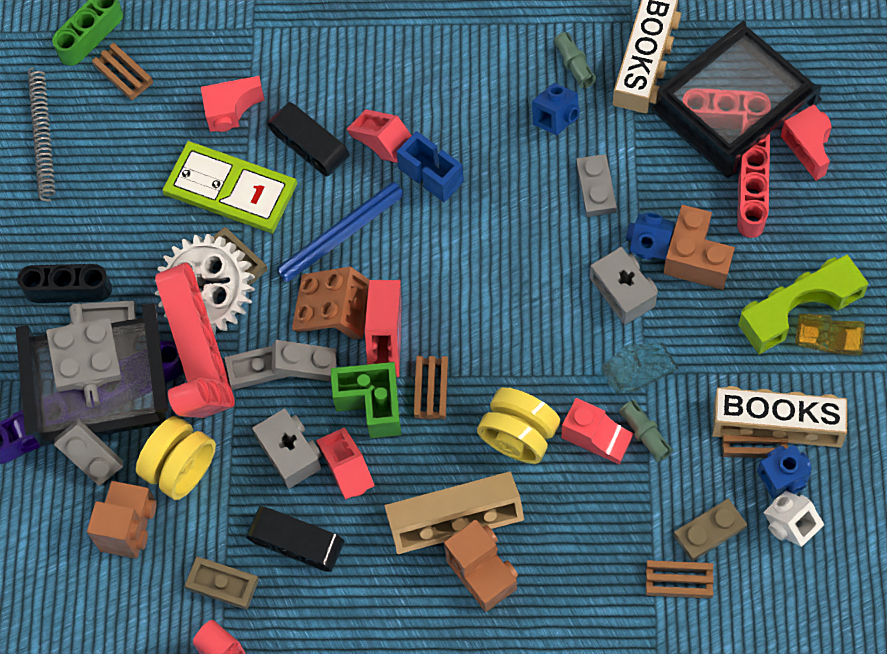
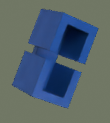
M418 131L396 151L398 168L418 184L423 180V187L444 203L464 182L463 165L443 150L438 153L437 145Z

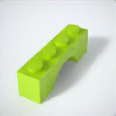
M848 254L839 259L833 257L822 264L821 269L812 274L806 272L800 275L794 281V284L789 287H778L768 295L767 299L760 303L753 301L742 309L738 326L759 355L786 340L789 330L788 314L796 306L807 302H819L839 311L864 297L869 283Z

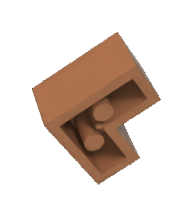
M686 205L681 206L666 256L663 274L724 290L735 247L706 240L712 212Z
M111 481L105 503L95 502L87 529V534L100 552L138 558L140 549L144 550L147 544L148 531L146 527L148 520L153 519L157 507V501L154 500L155 498L149 488Z
M476 519L445 541L444 548L446 562L486 613L517 590L516 578L518 573L508 560L502 562L498 557V548L495 544L498 539L488 525L482 527Z

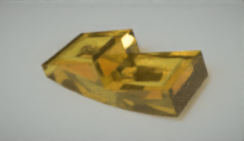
M799 314L795 343L799 346L825 352L862 356L866 325L865 322L832 320L831 315Z

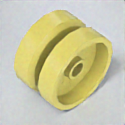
M502 387L498 389L490 403L492 412L484 414L477 427V433L488 445L508 457L530 464L541 462L548 446L546 439L552 438L560 425L559 416L547 404L530 394L513 388Z
M172 416L156 428L147 440L137 460L136 473L149 484L159 483L161 492L173 500H180L198 484L206 473L214 457L216 443L214 439L201 431L193 433L191 424L178 416Z

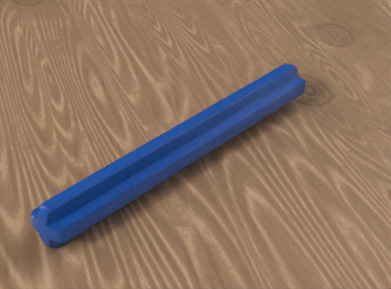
M395 182L386 186L278 266L277 272L285 282H289L403 197L402 189Z

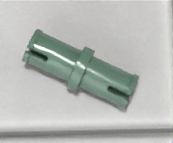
M569 32L557 35L553 43L564 59L563 65L565 68L571 70L580 88H588L596 81V76L586 63L585 53L577 48Z
M632 400V402L629 401L619 410L620 415L624 417L634 430L636 440L643 442L655 458V461L660 462V460L663 461L670 456L673 448L669 446L657 430V423L654 420H649L637 404V401Z

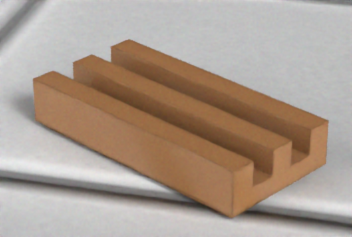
M112 43L109 46L110 50L102 51L101 57L99 59L95 57L92 63L132 101L153 84L152 77L115 43ZM116 56L118 59H120L143 82L140 83L113 57ZM107 62L111 64L135 89L132 91L104 64Z
M416 356L414 419H446L447 356H442V359H436L435 356H429V358ZM423 367H429L427 411H421ZM435 367H441L439 412H433Z
M723 426V429H740V427ZM753 428V430H770V429H758V428ZM723 435V457L768 458L767 454L775 448L729 447V443L780 444V446H784L787 449L788 440L781 439H788V436L777 438L761 435Z
M647 560L646 596L712 599L713 563ZM653 571L706 573V576L655 574ZM653 582L706 584V589L653 586Z

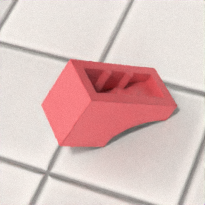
M259 76L201 87L205 115L210 132H225L231 128L240 127L239 119L242 114L252 105L265 101Z
M813 104L784 121L781 137L815 181L826 175L830 163L823 144L828 141L832 126L829 117L824 112H820Z
M367 109L346 129L352 138L367 145L380 159L395 163L398 162L396 151L412 136L397 115Z
M576 398L562 424L561 438L620 465L634 433L611 420L605 414V410Z
M345 427L316 440L345 500L350 497L360 496L367 489L375 486L360 450Z

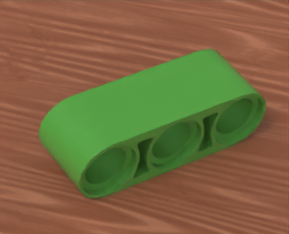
M88 0L54 34L52 39L53 46L62 64L73 66L80 63L123 19V11L119 0Z

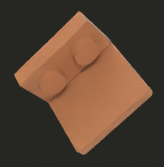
M351 266L303 274L292 330L298 333L334 327L353 340L363 338L369 279Z

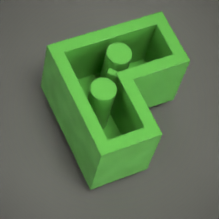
M394 362L331 368L332 397L336 412L366 409L370 438L402 435L397 375Z

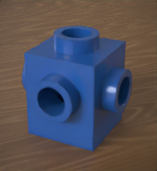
M553 83L532 100L533 125L552 134L558 135L579 117L578 93L557 83Z
M647 212L644 215L638 214L636 222H630L626 240L631 241L629 252L636 253V256L642 259L651 260L655 257L666 260L675 221L662 219L661 215Z
M796 445L787 449L784 446L775 448L767 454L768 458L760 461L757 473L772 499L782 495L785 491L796 494L806 488L812 466L807 455L804 452L800 453Z

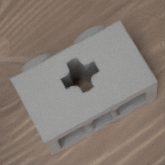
M622 246L590 265V280L624 325L655 307L658 293L656 285L649 277L645 278L636 258L632 254L628 255Z
M284 408L252 428L256 440L288 489L321 470L318 460L322 456L321 452L313 440L307 442L302 435L305 432V428L297 415L291 417ZM287 444H290L292 447H295V448L292 449V450H289L287 447H284V446L287 445Z

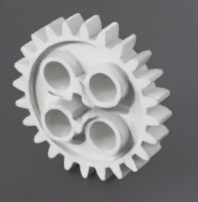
M206 234L203 241L200 236L194 235L193 244L183 239V249L181 250L173 246L172 250L175 256L171 258L165 255L163 258L168 265L167 267H158V270L162 272L185 262L192 266L198 286L204 285V290L200 289L214 335L216 333V326L220 330L227 331L226 321L237 324L235 314L237 312L243 315L246 314L241 305L243 303H252V300L246 297V292L255 291V288L247 285V281L252 280L255 276L245 272L251 266V263L241 261L245 253L240 250L235 251L236 245L231 242L226 244V239L218 237L215 241L213 236ZM221 260V270L213 274L212 268L214 263ZM230 278V282L228 283H218L219 281H224ZM206 280L214 284H206ZM222 290H225L226 299L223 303L218 304L217 295ZM156 291L155 295L160 296L159 291ZM161 301L158 304V306L164 309L163 303Z

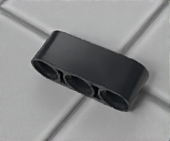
M291 102L284 105L267 121L269 129L277 138L326 177L330 176L350 156L347 148L337 138Z
M98 264L29 265L22 268L17 276L18 284L26 298L35 303L100 302L107 299L112 293L111 281L104 268ZM102 280L98 285L90 286L93 281ZM34 281H40L35 287H29ZM71 281L68 285L60 287L62 282Z
M259 506L245 536L249 541L258 546L325 572H332L345 542L340 536L263 506Z

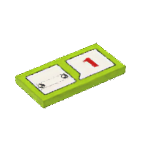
M187 141L162 191L165 196L273 234L298 183L297 179Z

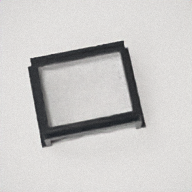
M743 20L657 90L656 104L651 108V111L728 179L736 173L739 158L802 105L807 103L809 106L813 104L816 106L820 103L822 98L819 95L822 85L811 82L749 29Z
M155 303L142 305L143 318L111 323L122 380L107 382L97 387L100 404L96 407L92 395L93 407L86 406L84 390L57 391L47 334L34 336L28 325L15 327L26 436L34 435L40 446L54 444V438L77 419L96 436L158 426L167 420L166 411H169Z

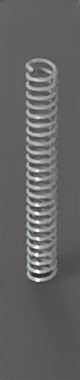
M32 67L27 73L32 110L31 119L33 120L36 176L38 177L37 191L39 193L38 197L48 202L51 200L44 199L41 195L52 196L56 191L53 190L55 189V185H53L55 181L52 174L54 172L52 169L53 164H51L53 162L51 159L53 156L51 154L52 149L50 148L52 145L49 138L51 134L48 133L50 132V128H48L50 124L48 123L49 114L47 111L49 109L46 102L48 99L45 92L47 90L45 88L46 79L44 77L45 73L42 71L30 73L34 69ZM36 73L43 74L42 76H33ZM34 79H43L42 81H34ZM34 84H43L42 86H34ZM34 89H44L43 91H34ZM35 94H44L43 96H35ZM36 99H45L44 101H35ZM36 104H45L44 106H36ZM37 109H46L45 111H36ZM37 114H46L45 116H36ZM38 119H46V121H36V120H38ZM39 124H47V126H37V125H39ZM47 129V131H43V132L37 131V130ZM47 134L48 136L41 137L38 135ZM47 139L48 141L40 142L39 140ZM44 144L49 145L47 147H40V145ZM42 155H50L49 157H40ZM50 160V162H40V161ZM50 165V167H46V168L41 167V166ZM43 176H52L50 178H42Z

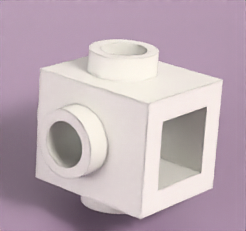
M788 491L778 496L763 512L770 523L768 528L776 538L781 541L786 539L801 547L824 526L813 503L804 495L797 496Z

